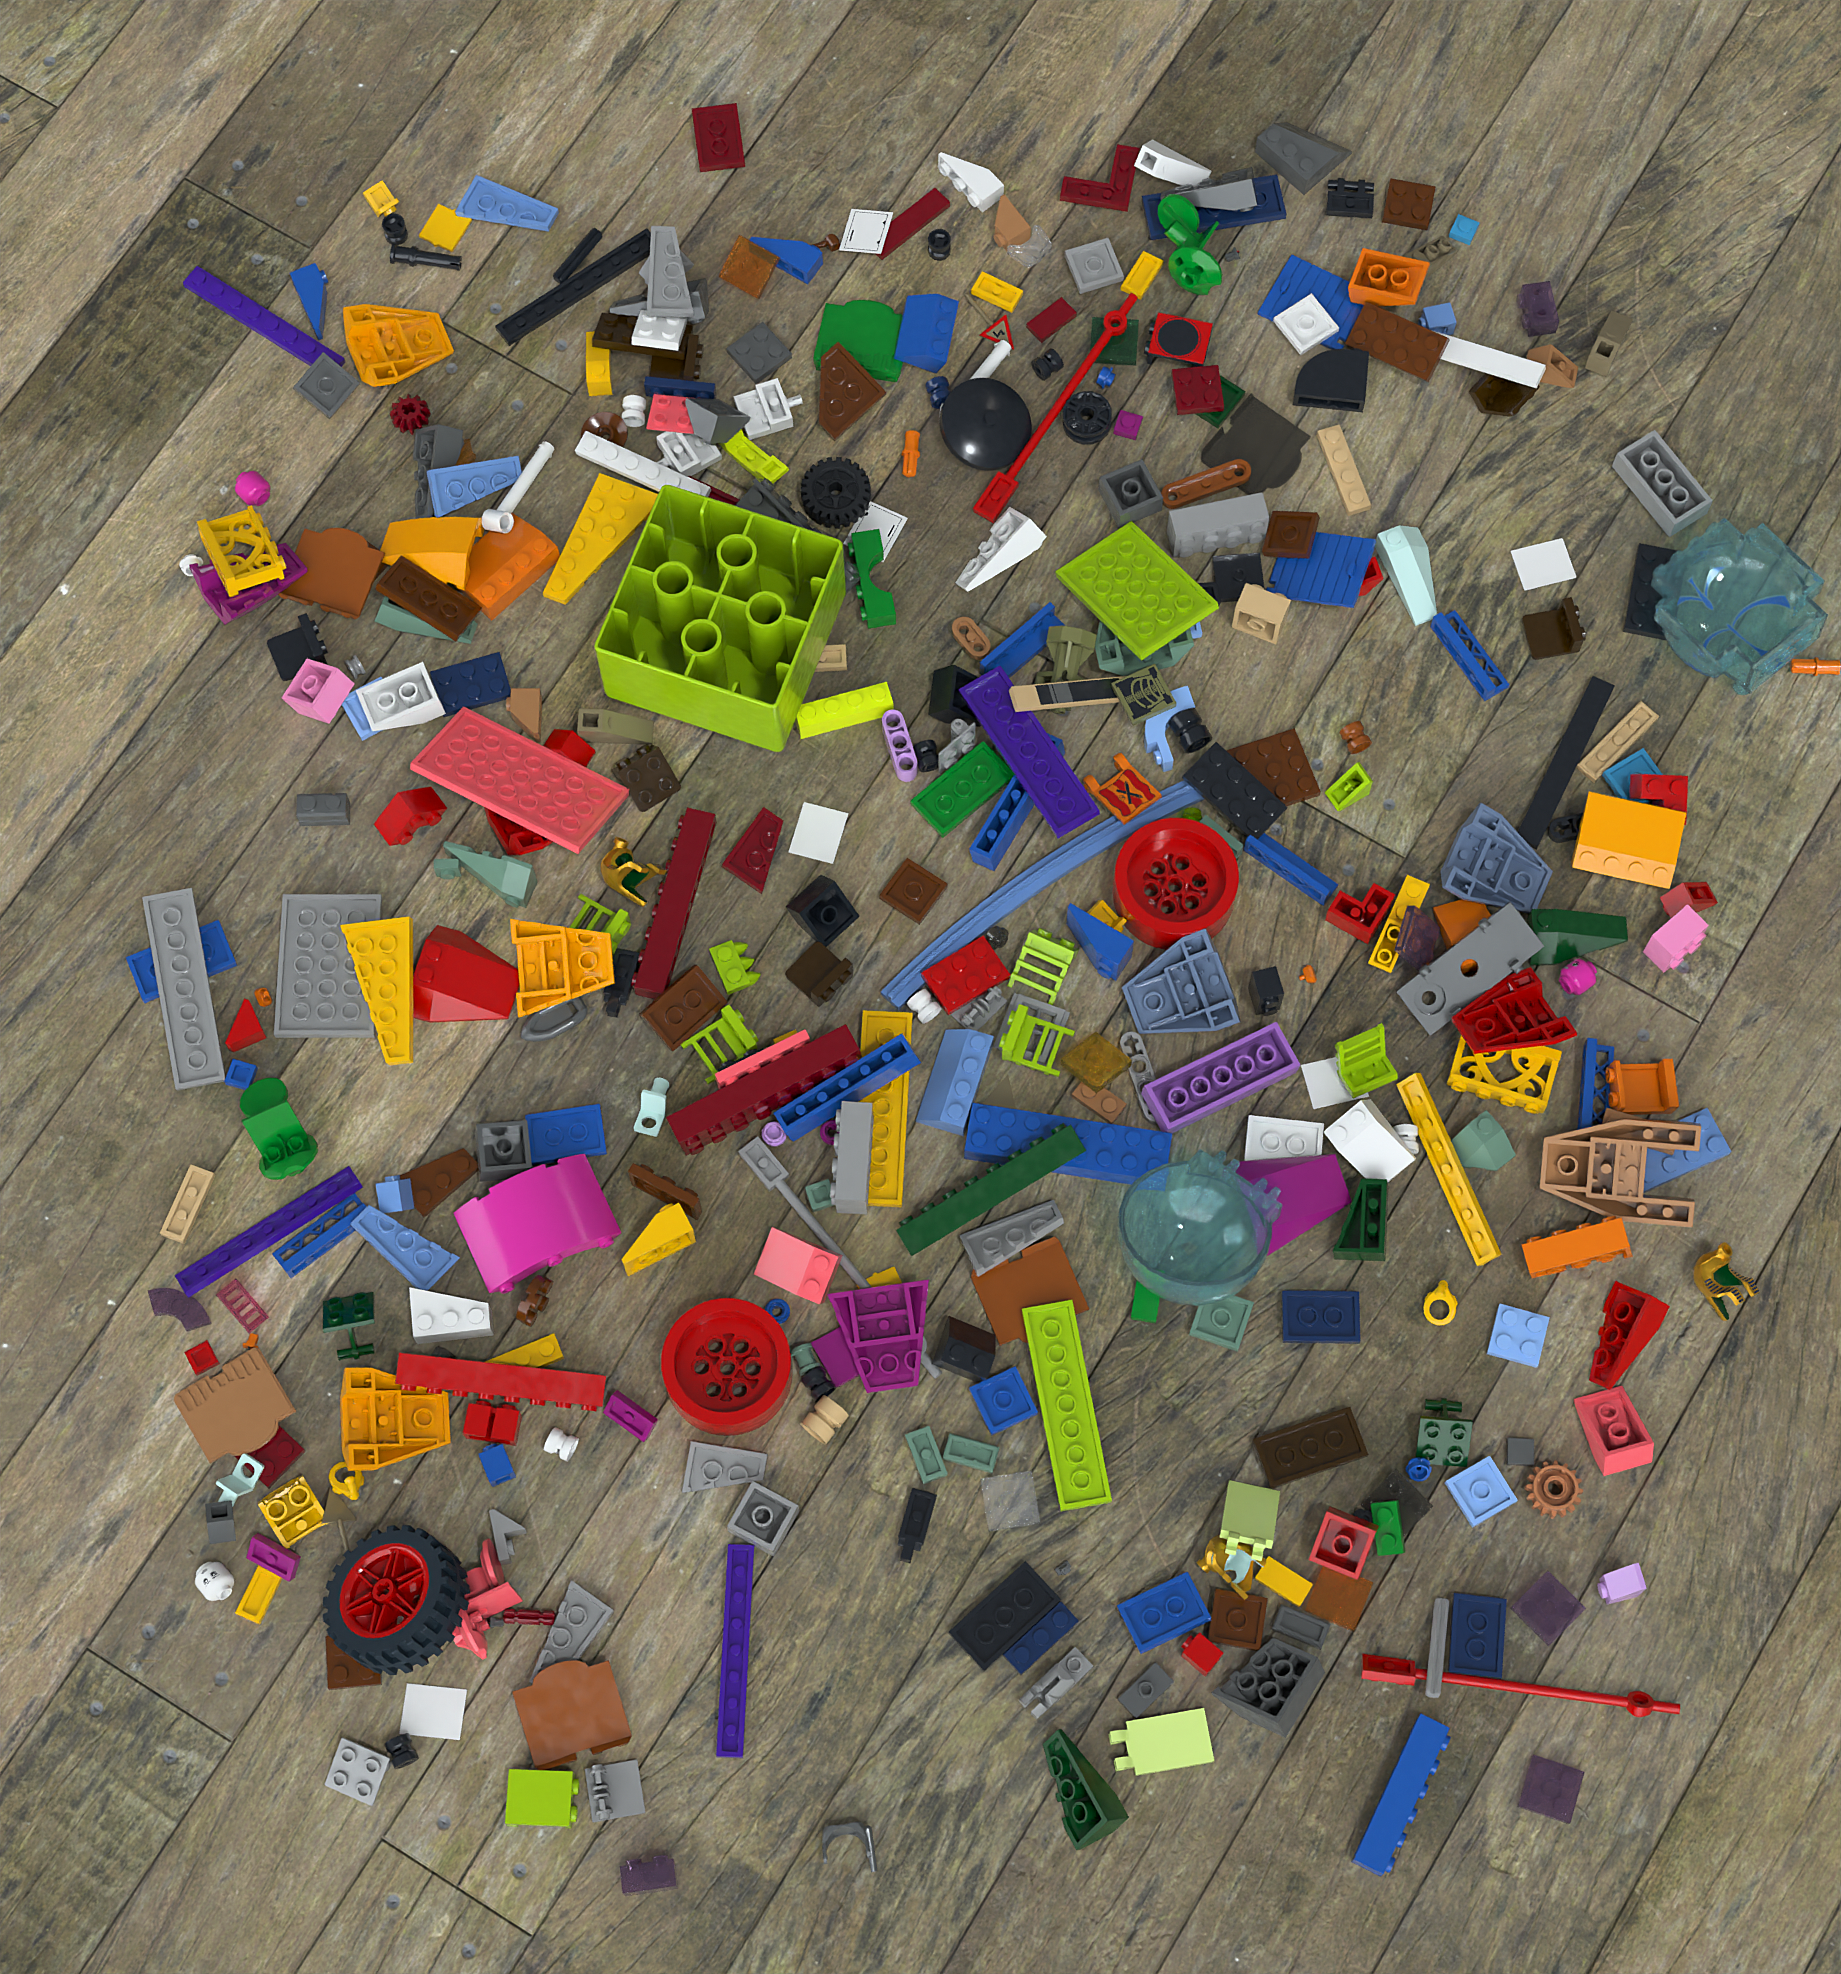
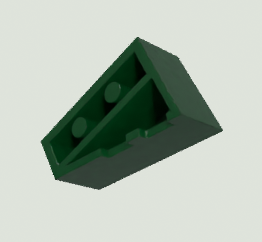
M1361 1179L1346 1221L1342 1226L1337 1244L1334 1246V1260L1386 1261L1389 1190L1387 1179Z

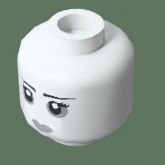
M207 1562L197 1570L195 1585L207 1600H224L232 1592L234 1578L222 1563Z

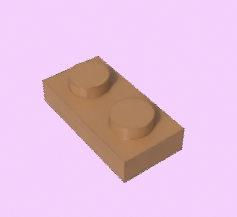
M1087 1075L1071 1095L1073 1099L1109 1124H1113L1127 1106V1103Z

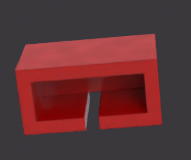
M476 1401V1404L469 1403L463 1435L466 1439L517 1446L522 1415L517 1410V1407L503 1404L501 1408H492L491 1403L486 1401Z

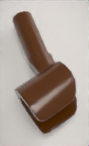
M829 234L823 241L812 245L818 248L828 246L830 251L833 252L838 250L841 244L835 234Z

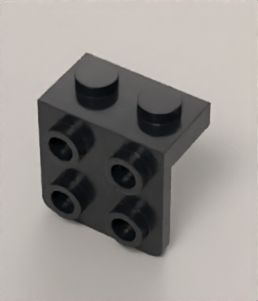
M307 613L298 616L301 627L270 638L267 641L268 648L283 681L294 679L306 659L328 665L324 656L328 653L323 640L318 641L316 634L320 633L315 619L310 621Z

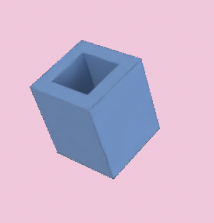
M400 1175L385 1177L384 1183L376 1184L379 1211L382 1213L414 1209L410 1179L400 1180Z

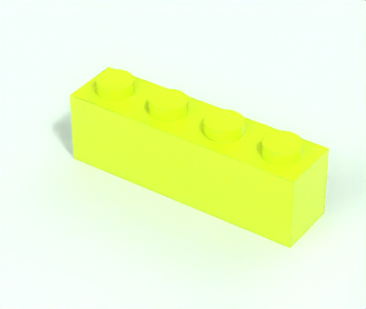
M884 682L801 704L795 721L800 738L803 739L882 718L886 711L894 709L888 684Z

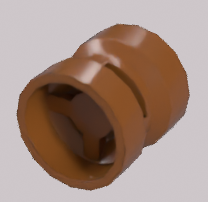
M1361 721L1352 722L1339 732L1342 739L1347 741V748L1350 754L1360 753L1372 744L1369 736L1363 732L1364 726Z

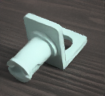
M655 1078L651 1091L642 1090L641 1110L635 1122L634 1131L654 1137L658 1136L666 1115L667 1097L665 1094L669 1087V1082L666 1079ZM646 1118H652L656 1121V1125L653 1128H646L642 1125V1121Z
M247 1453L242 1454L232 1475L217 1480L216 1485L224 1489L218 1502L232 1500L233 1507L238 1496L253 1491L264 1469V1465ZM245 1463H250L254 1467V1475L252 1477L244 1475L243 1465Z

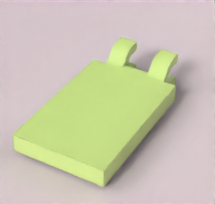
M1229 1480L1220 1531V1538L1227 1539L1225 1553L1236 1555L1239 1542L1252 1544L1251 1559L1262 1561L1264 1549H1272L1280 1491Z
M1204 1708L1126 1721V1730L1110 1731V1734H1108L1110 1745L1126 1742L1128 1756L1115 1758L1113 1761L1115 1772L1134 1768L1135 1776L1214 1762Z

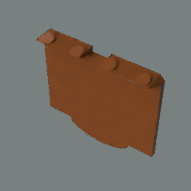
M329 528L322 533L304 529L295 554L307 567L308 572L278 595L283 599L296 601L303 605L312 606L314 602L322 604L320 608L323 611L339 614L346 618H359L385 552L369 548V544L364 537L349 529Z
M1056 1236L1022 1249L1021 1259L1011 1263L1006 1259L979 1277L973 1269L971 1280L1000 1346L1018 1338L1022 1342L1028 1343L1022 1315L1023 1308L1072 1300L1075 1315L1089 1310L1062 1245Z
M579 1660L558 1662L540 1671L534 1677L532 1685L512 1691L537 1770L548 1771L552 1767L577 1761L576 1752L591 1748L592 1755H596L604 1750L616 1746L621 1747L630 1742L632 1737L609 1660L592 1666H588L585 1662Z

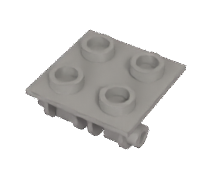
M962 719L952 721L951 743L938 754V772L940 774L945 769L948 770L956 764L957 759L963 753L966 755L974 748L975 723L968 726Z
M997 986L994 988L990 987L988 992L950 1015L965 1029L978 1031L1007 1003V1000L1001 996L1002 991Z
M342 1737L325 1786L373 1806L384 1774L391 1767L390 1757Z
M638 1760L604 1766L598 1764L593 1765L592 1768L585 1769L593 1823L646 1813Z

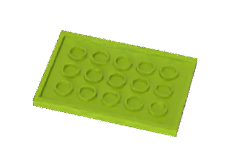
M1132 521L1055 571L1056 577L1141 661L1219 609L1218 602Z

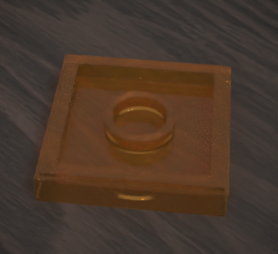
M739 235L719 277L753 297L760 299L780 257L746 237Z
M1322 1566L1305 1612L1354 1632L1373 1582L1359 1577L1357 1580Z

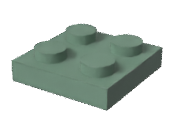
M1205 1286L1189 1335L1238 1352L1254 1302Z

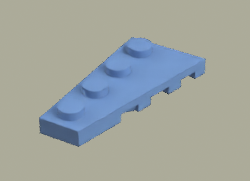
M476 175L455 213L459 217L549 232L559 211L556 207Z
M519 456L428 470L427 477L435 517H441L515 483L522 473Z
M370 1205L350 1223L416 1289L428 1291L460 1258L442 1249L436 1243L430 1242L418 1235L412 1229L404 1227L393 1218Z

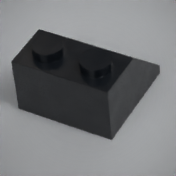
M956 665L934 670L928 715L947 724H951L955 719H962L968 726L975 723L976 727H980L981 724L959 693L960 688L979 677Z
M823 875L818 876L786 906L797 924L816 942H821L825 947L860 917L837 883Z
M948 1316L932 1364L976 1383L988 1379L996 1356V1335Z

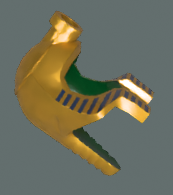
M615 837L613 849L605 855L601 862L603 879L610 888L644 907L647 904V900L635 888L657 874L665 875L667 870L659 864L649 863L644 866L640 862H634L633 853L627 848L629 842L623 838Z
M1725 1242L1718 1245V1249L1703 1254L1693 1268V1278L1696 1286L1723 1321L1729 1320V1314L1721 1296H1729L1737 1306L1744 1302L1745 1299L1739 1289L1735 1287L1736 1285H1744L1751 1297L1759 1293L1753 1278L1744 1277L1729 1267L1732 1259L1730 1256H1732L1733 1252L1731 1247Z

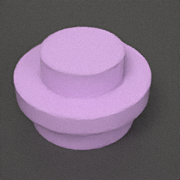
M769 1122L763 1127L762 1139L767 1145L776 1147L785 1142L787 1135L779 1122Z

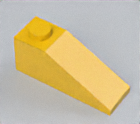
M595 331L586 332V380L589 396L613 395L611 350L592 347V338Z

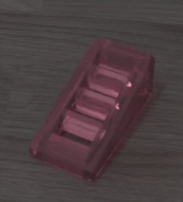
M237 1279L233 1280L216 1294L219 1301L249 1334L269 1318ZM237 1289L240 1293L228 1301L226 1297ZM244 1297L246 1301L235 1309L232 1305ZM251 1304L253 1308L241 1317L239 1313ZM255 1312H258L260 1316L248 1325L246 1320Z

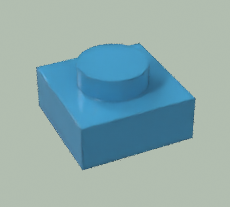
M1458 214L1449 237L1470 245L1480 222Z

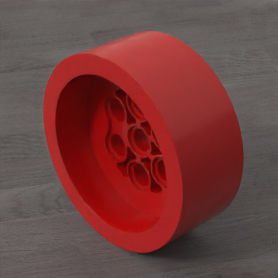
M1166 818L1141 827L1125 842L1116 861L1113 881V902L1118 917H1124L1127 920L1124 926L1137 939L1163 950H1168L1182 937L1203 929L1208 931L1211 939L1214 938L1224 928L1233 911L1239 884V870L1235 855L1220 834L1209 826L1195 820ZM1182 863L1185 864L1188 868L1185 870H1180L1176 867V865ZM1154 868H1160L1163 870L1164 873L1157 875L1154 874L1152 870ZM1196 880L1202 881L1204 886L1196 887L1193 882ZM1171 885H1176L1181 890L1178 892H1173L1168 887ZM1153 890L1156 892V895L1153 897L1147 896L1145 891ZM1192 902L1197 905V908L1189 909L1185 904ZM1169 907L1174 912L1165 914L1161 909Z
M719 1298L694 1306L684 1313L672 1326L662 1349L661 1371L671 1403L681 1417L701 1431L714 1435L735 1436L756 1430L765 1425L779 1412L790 1392L793 1368L790 1348L785 1333L774 1317L751 1302L735 1298ZM713 1343L723 1345L722 1350L718 1353L711 1352L709 1348ZM740 1343L749 1346L745 1353H737L735 1347ZM705 1364L709 1366L707 1373L701 1375L695 1372L697 1366ZM725 1365H732L735 1368L734 1372L730 1375L722 1374L721 1369ZM753 1365L761 1369L759 1374L754 1376L747 1373V1369ZM713 1386L721 1389L720 1394L716 1397H711L707 1394L708 1390ZM737 1387H744L747 1390L743 1397L734 1396L733 1391Z

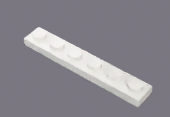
M585 431L575 449L577 455L658 492L664 485H672L706 497L711 492V488L703 483Z

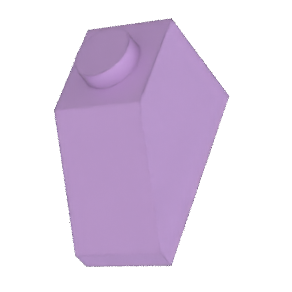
M1639 1563L1604 1574L1599 1579L1600 1583L1597 1584L1600 1597L1602 1599L1605 1598L1606 1604L1636 1598L1646 1589Z

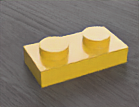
M982 271L971 289V294L1013 313L1023 296V290Z

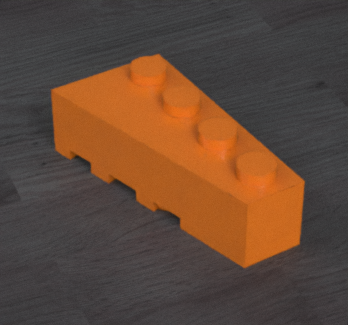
M1616 1216L1606 1217L1601 1220V1223L1592 1226L1591 1223L1578 1225L1576 1230L1570 1232L1558 1230L1551 1233V1237L1544 1239L1541 1236L1532 1237L1526 1240L1527 1243L1521 1244L1531 1278L1564 1272L1567 1270L1566 1266L1571 1265V1268L1577 1269L1587 1267L1591 1264L1592 1260L1602 1263L1611 1262L1616 1255L1623 1254L1624 1259L1633 1257L1622 1218L1616 1219Z

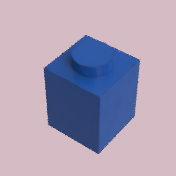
M497 1443L488 1445L483 1448L482 1453L478 1454L492 1487L516 1478L503 1444L497 1445Z

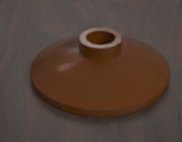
M599 412L592 415L585 421L581 430V438L585 431L601 438L604 435H609L610 437L607 441L621 447L625 445L628 438V430L624 420L612 412Z

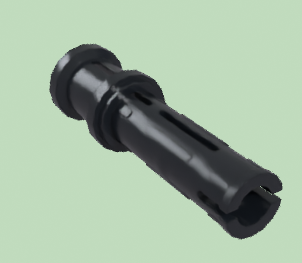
M392 243L390 251L391 264L399 262L409 264L410 267L420 264L457 271L461 269L462 263L460 261H462V256L421 251L416 246L409 248Z

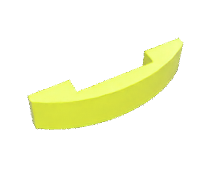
M742 429L727 443H718L738 464L756 478H767L772 483H775L789 471V468L774 455L770 457L745 437Z

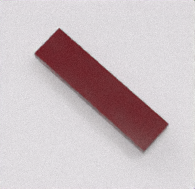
M933 188L890 222L882 252L876 255L881 260L886 258L948 209L950 201L936 188Z

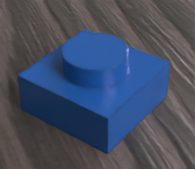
M232 1059L224 1082L226 1085L246 1090L253 1083L258 1068L256 1065Z

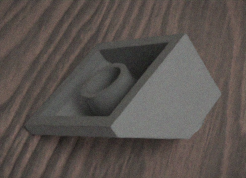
M686 398L685 401L694 434L703 438L702 441L709 445L727 443L750 420V416L720 399Z

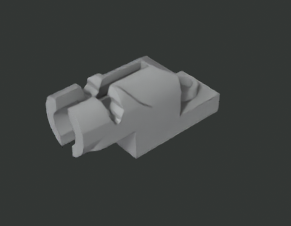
M1074 1647L1059 1663H1056L1019 1699V1702L1026 1708L1033 1700L1038 1699L1040 1703L1030 1714L1035 1719H1038L1054 1703L1056 1704L1093 1668V1665Z

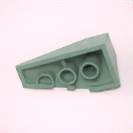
M384 595L375 622L397 631L452 640ZM473 621L457 642L471 644L478 624Z
M444 841L445 853L452 859H459L461 866L505 900L506 904L515 908L519 906L527 908L538 883L533 865L502 855L501 859H497L491 852L484 850L481 854H477L474 849L468 846Z

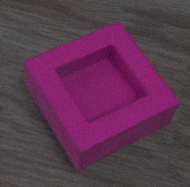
M1120 410L1113 434L1136 441L1143 416Z

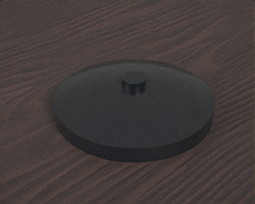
M990 378L967 380L950 392L941 407L939 418L940 431L947 448L958 460L972 468L994 471L1011 465L1031 438L1032 422L1025 402L1015 390L998 380Z

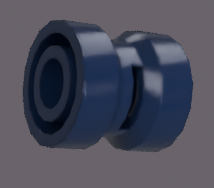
M938 376L930 379L925 384L927 393L931 395V406L935 409H940L951 392L948 390V379L944 376Z

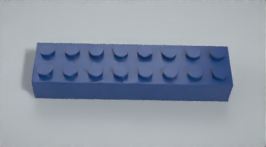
M972 1103L964 1159L994 1164L999 1162L1000 1165H1004L1009 1162L1007 1157L1019 1149L1024 1153L1031 1148L1029 1143L1041 1136L1044 1140L1053 1135L1051 1130L1062 1123L1066 1127L1071 1124L1087 1151L1055 1169L1052 1173L1164 1190L1172 1133Z

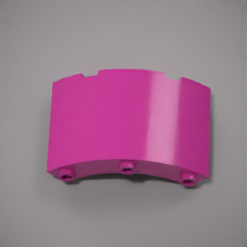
M585 1154L558 1159L557 1165L546 1168L545 1164L517 1174L489 1188L491 1194L480 1200L478 1197H475L454 1212V1216L489 1293H508L515 1288V1284L548 1265L549 1267L558 1265L563 1261V1258L600 1246L603 1249L609 1247L614 1243V1239L621 1234V1230Z

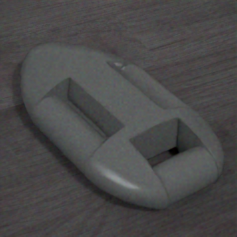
M579 996L534 1012L523 1024L520 1036L526 1041L533 1042L553 1039L584 1020L588 1008ZM571 1003H573L578 1011L574 1015L568 1007Z

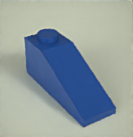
M751 237L749 240L751 253L807 285L823 265V254L815 245H808L803 241Z
M316 263L290 272V276L317 339L321 340L323 339L328 294L325 284L329 282L324 270L319 271Z

